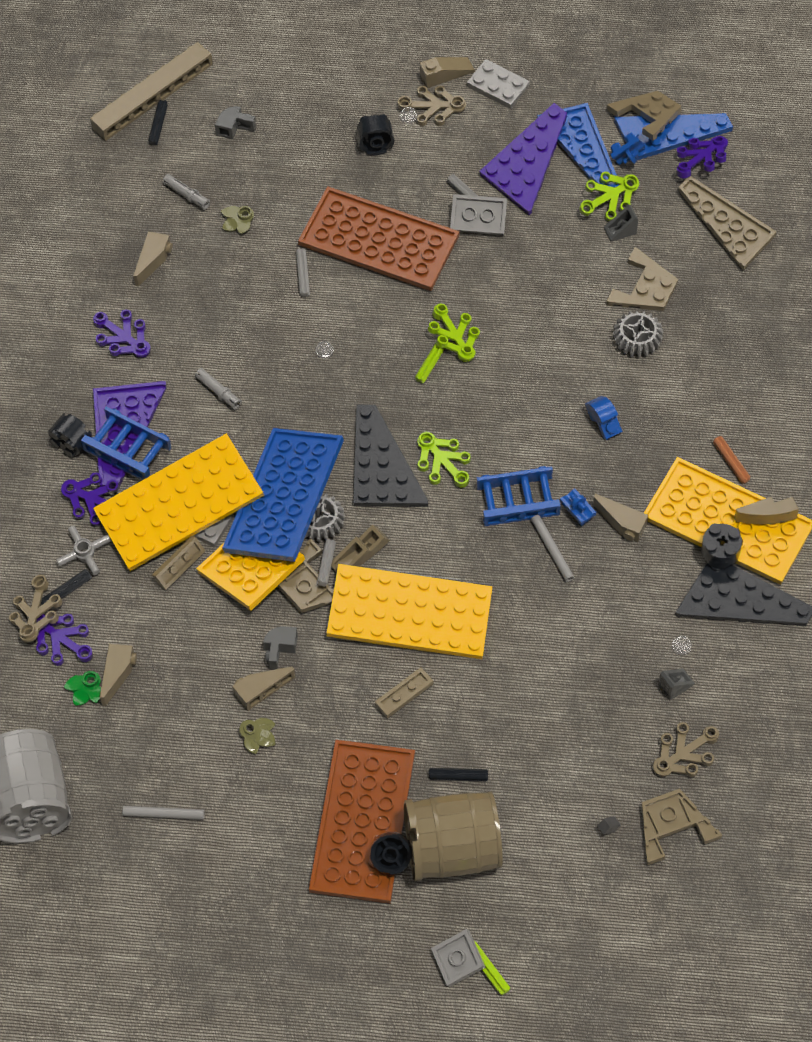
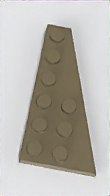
M690 176L679 186L678 191L743 271L776 236L775 230Z

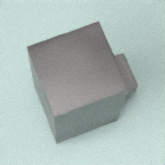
M615 816L605 818L598 824L603 834L615 832L621 826Z

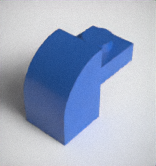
M600 396L585 403L590 419L597 422L603 439H608L622 432L616 417L618 413L607 397Z

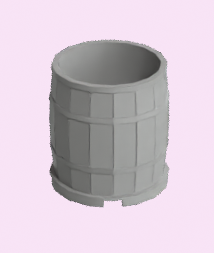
M20 729L0 734V841L27 843L41 840L40 835L49 832L52 835L60 833L70 825L73 816L67 802L64 774L53 735L37 729Z

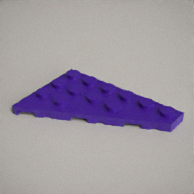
M555 103L479 171L484 179L528 215L532 213V208L542 187L545 173L556 149L559 135L567 119V112Z
M166 381L94 388L96 434L107 421L104 411L106 406L110 409H117L122 415L148 427L167 388ZM114 423L100 442L106 446L111 445L123 427ZM130 431L116 450L122 454L127 453L139 435ZM98 458V470L102 477L100 487L107 485V482L110 480H116L120 487L126 472ZM114 483L110 485V488L116 487Z

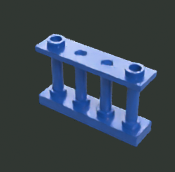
M106 406L104 411L107 421L95 437L91 438L85 435L82 438L83 450L141 480L151 476L148 465L161 447L168 451L171 450L169 437L164 433L159 434L122 415L117 409H110ZM114 423L123 427L111 445L106 446L100 442ZM130 431L139 435L127 453L122 454L116 450ZM145 439L154 443L142 462L132 459Z
M541 466L537 469L477 477V490L484 489L488 508L483 511L484 526L531 520L535 515H540L541 518L560 515L559 499H552L548 480L552 479V466ZM529 482H541L544 502H533ZM522 484L526 504L514 505L510 485ZM503 486L507 507L495 508L491 488Z

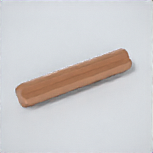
M722 436L715 438L713 444L742 484L750 481V475Z

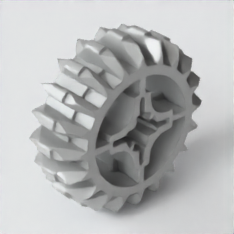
M636 310L634 314L629 311L628 316L623 314L621 319L618 318L614 325L613 337L615 345H618L619 350L624 349V354L630 352L631 357L634 354H637L638 357L644 354L647 357L648 352L653 353L662 342V325L658 322L657 317L652 318V313L646 315L645 310L642 313Z
M327 493L321 496L311 521L313 526H309L305 538L308 536L312 540L317 538V541L320 542L321 538H324L326 541L328 536L334 538L335 533H340V528L344 526L345 514L341 503L335 501L334 496L329 498ZM325 509L330 510V511L333 513L334 516H332V515H330V513L326 512Z

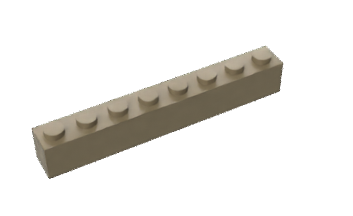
M199 42L189 46L187 50L175 56L169 63L161 66L159 70L150 74L131 90L123 93L100 112L95 113L90 118L92 129L103 140L107 141L156 106L159 100L166 99L212 66L211 53Z

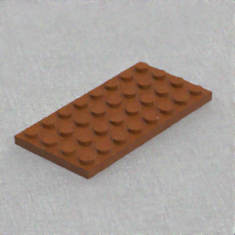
M327 186L298 240V245L432 291L460 236V231Z
M335 740L309 893L391 904L395 874L378 871L371 861L370 853L374 840L381 834L386 832L402 834L404 800H408L415 750Z

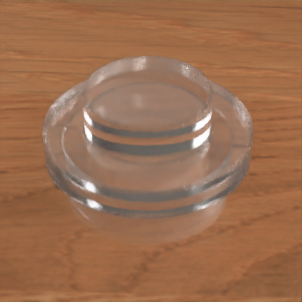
M405 107L400 113V120L405 124H412L417 120V112L412 107Z
M321 341L316 346L315 353L321 359H328L333 355L334 348L328 341Z
M679 636L673 640L672 649L676 654L686 655L691 651L692 643L687 637Z

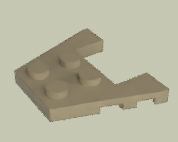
M654 91L607 104V111L616 117L630 110L636 112L651 122L642 128V134L654 141L657 138V134L659 132L662 133L665 130V126L681 113V105L661 92Z
M634 247L628 259V264L644 270L631 295L612 289L606 305H622V307L626 308L637 306L640 309L664 311L678 284V279L638 248Z
M311 538L307 541L304 549L300 551L304 555L305 560L277 586L301 613L331 604L334 588L331 589L328 585L323 587L317 584L318 574L308 564L322 554V550Z
M680 789L642 802L647 865L665 859V854L658 841L659 839L691 827H697L704 845L722 838L721 832L711 825L709 819L697 810L694 803Z

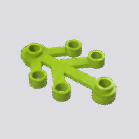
M603 172L599 178L600 182L607 184L610 181L619 184L615 188L596 183L594 180L587 181L585 185L586 191L593 192L595 190L605 194L593 201L584 200L579 207L580 213L584 216H589L596 207L610 200L608 211L605 213V219L610 222L617 215L615 211L620 193L625 191L624 200L620 204L619 210L622 211L624 209L622 205H631L632 192L636 191L639 187V180L635 175L629 174L619 177L611 175L609 172ZM603 176H607L608 180L603 179ZM627 182H631L633 186H629ZM588 184H592L594 188H589ZM583 207H587L589 211H585ZM608 213H611L613 215V218H610L608 216Z
M442 303L436 305L432 315L435 319L442 320L448 329L447 331L440 328L439 323L435 321L429 323L428 331L431 334L440 335L437 338L436 345L440 348L457 352L458 358L461 361L469 362L475 357V350L472 346L475 339L478 338L480 330L477 327H471L468 332L469 338L465 344L462 336L466 326L470 324L471 316L468 313L461 314L458 329H456L447 315V306ZM448 339L455 341L456 344L448 342Z
M423 432L417 439L418 446L422 449L421 457L418 461L419 471L425 472L429 469L427 459L430 450L434 455L432 473L429 475L430 483L433 485L440 483L441 476L439 473L442 464L454 477V483L457 487H466L469 484V474L465 471H458L448 459L459 460L461 464L466 465L470 463V454L468 452H455L459 449L457 439H437L432 433ZM437 446L448 447L450 451H440Z

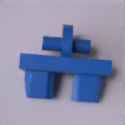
M631 132L625 136L627 142L625 145L621 146L618 142L611 146L612 153L610 155L619 165L623 162L626 164L630 160L635 164L637 162L635 157L640 154V150L645 148L644 143Z
M575 488L569 494L560 498L562 505L580 525H584L596 515V511L589 505L586 498L580 495Z

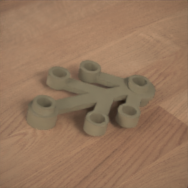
M443 86L435 88V96L428 91L427 87H418L417 95L429 101H412L408 96H401L398 99V108L402 112H407L411 108H429L426 112L417 116V124L419 126H425L428 122L427 119L441 108L447 109L435 116V124L437 126L444 125L445 119L452 113L462 112L466 108V101L463 97H453ZM443 97L446 101H441L438 98Z
M37 575L32 579L31 584L35 589L31 608L27 605L23 596H16L13 599L15 607L21 609L28 617V622L25 623L19 612H13L9 615L11 623L20 628L19 636L24 642L35 640L40 629L48 623H56L59 619L55 611H48L52 607L57 608L62 605L63 601L58 594L52 595L47 602L40 606L43 592L48 589L49 585L44 575ZM48 611L45 617L36 623L37 618Z
M681 722L677 725L676 730L678 733L676 753L670 757L669 746L673 743V736L669 733H664L661 736V757L657 758L653 764L654 772L661 777L668 776L672 772L687 774L689 777L697 775L698 766L696 764L690 763L687 766L677 765L676 763L680 760L702 763L705 766H711L714 762V755L710 752H706L703 755L693 754L692 752L705 743H716L719 737L718 729L713 726L706 727L703 735L685 746L689 726L687 723ZM684 727L686 731H681L679 728ZM712 731L715 734L711 736L708 734V732ZM669 738L671 741L665 742L663 739ZM710 757L711 761H706L704 758ZM660 764H666L667 767L661 768ZM694 768L696 771L690 772L688 769Z

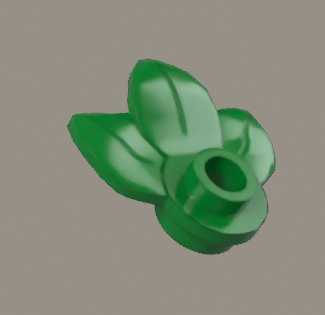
M87 671L83 676L75 675L65 683L64 688L74 692L73 703L75 706L84 705L89 700L97 703L100 700L101 678L98 673ZM89 680H95L93 683H88Z

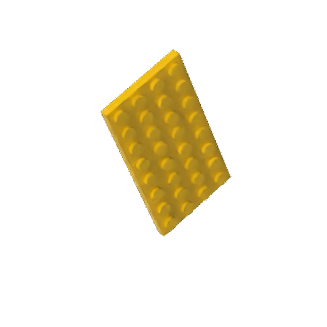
M226 433L93 509L129 571H132L263 497L264 493Z
M679 457L674 461L644 512L648 514V522L702 547L704 533L714 523L728 524L739 529L742 537V546L736 564L780 585L812 531V520L800 514L797 515V519L775 524L736 522L734 517L737 508L766 498Z
M338 564L326 636L482 659L492 586Z

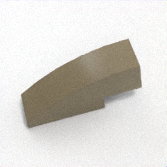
M768 497L737 508L734 519L736 522L748 524L781 523L797 519L799 508L793 497L774 502L772 497Z
M372 524L359 538L355 537L332 560L331 566L336 572L338 564L359 567L380 551L390 540L377 526Z

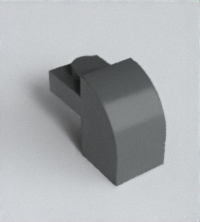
M229 107L220 113L216 121V136L234 139L237 129L255 132L256 118L250 114H243L241 107Z
M276 627L266 634L263 645L264 651H266V662H269L271 670L278 669L280 652L296 654L297 627Z

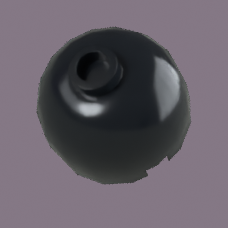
M386 832L374 840L370 858L378 871L394 875L408 867L412 849L409 841L402 834Z

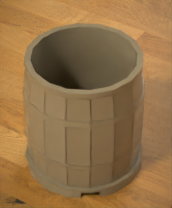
M467 792L429 797L418 801H412V799L404 800L406 839L410 840L412 849L410 866L414 881H422V878H444L502 868V840L493 792Z

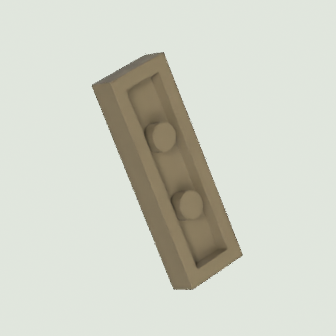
M191 536L152 576L162 589H168L205 552V549L196 537Z
M420 667L377 699L375 706L388 719L431 687L434 681Z

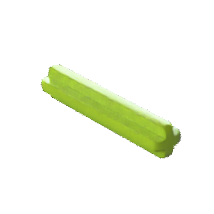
M435 343L415 376L417 382H425L445 348H440Z
M475 942L486 967L482 969L483 973L500 995L506 994L510 990V986Z

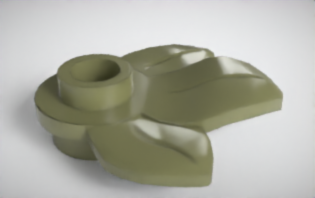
M229 206L221 210V213L227 218L223 224V230L228 232L237 230L240 234H243L250 229V222L254 219V211L250 207L242 206L239 208L237 206Z
M267 718L243 721L239 726V733L244 738L245 748L252 754H256L259 746H275V738L271 732L275 723ZM246 727H251L253 731H247Z

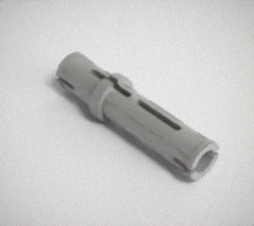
M170 174L165 175L163 184L169 186L187 198L188 202L198 205L203 210L209 207L210 200L199 194L198 190L191 189Z
M203 368L197 370L200 375L195 373V378L199 379L218 395V399L225 401L234 410L240 407L236 403L241 405L242 400L231 393V389L224 387Z

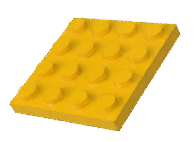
M223 543L196 569L201 576L251 611L289 576L305 558L300 552L295 562L224 553L222 549Z

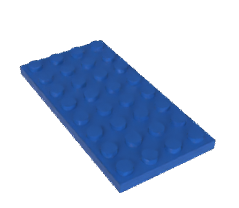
M273 428L253 474L264 496L238 510L222 547L224 553L295 562L344 442L343 436Z

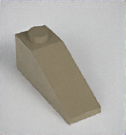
M435 57L420 62V77L427 88L475 72L468 57Z
M148 231L133 275L135 286H140L166 261L168 253L172 252L173 244L170 243L169 235Z
M595 493L593 506L625 539L639 542L648 523V514Z
M109 644L100 693L102 706H106L132 672L133 665H136L137 653H134L133 646Z
M291 666L249 674L244 678H239L232 686L233 693L245 709L249 711L295 678L294 668Z

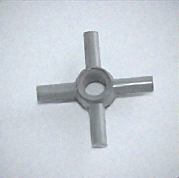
M75 526L69 527L68 531L75 541L72 552L56 559L58 565L61 566L77 558L80 562H86L92 574L97 575L100 570L93 559L94 549L111 542L110 536L106 535L90 542L86 538H81Z

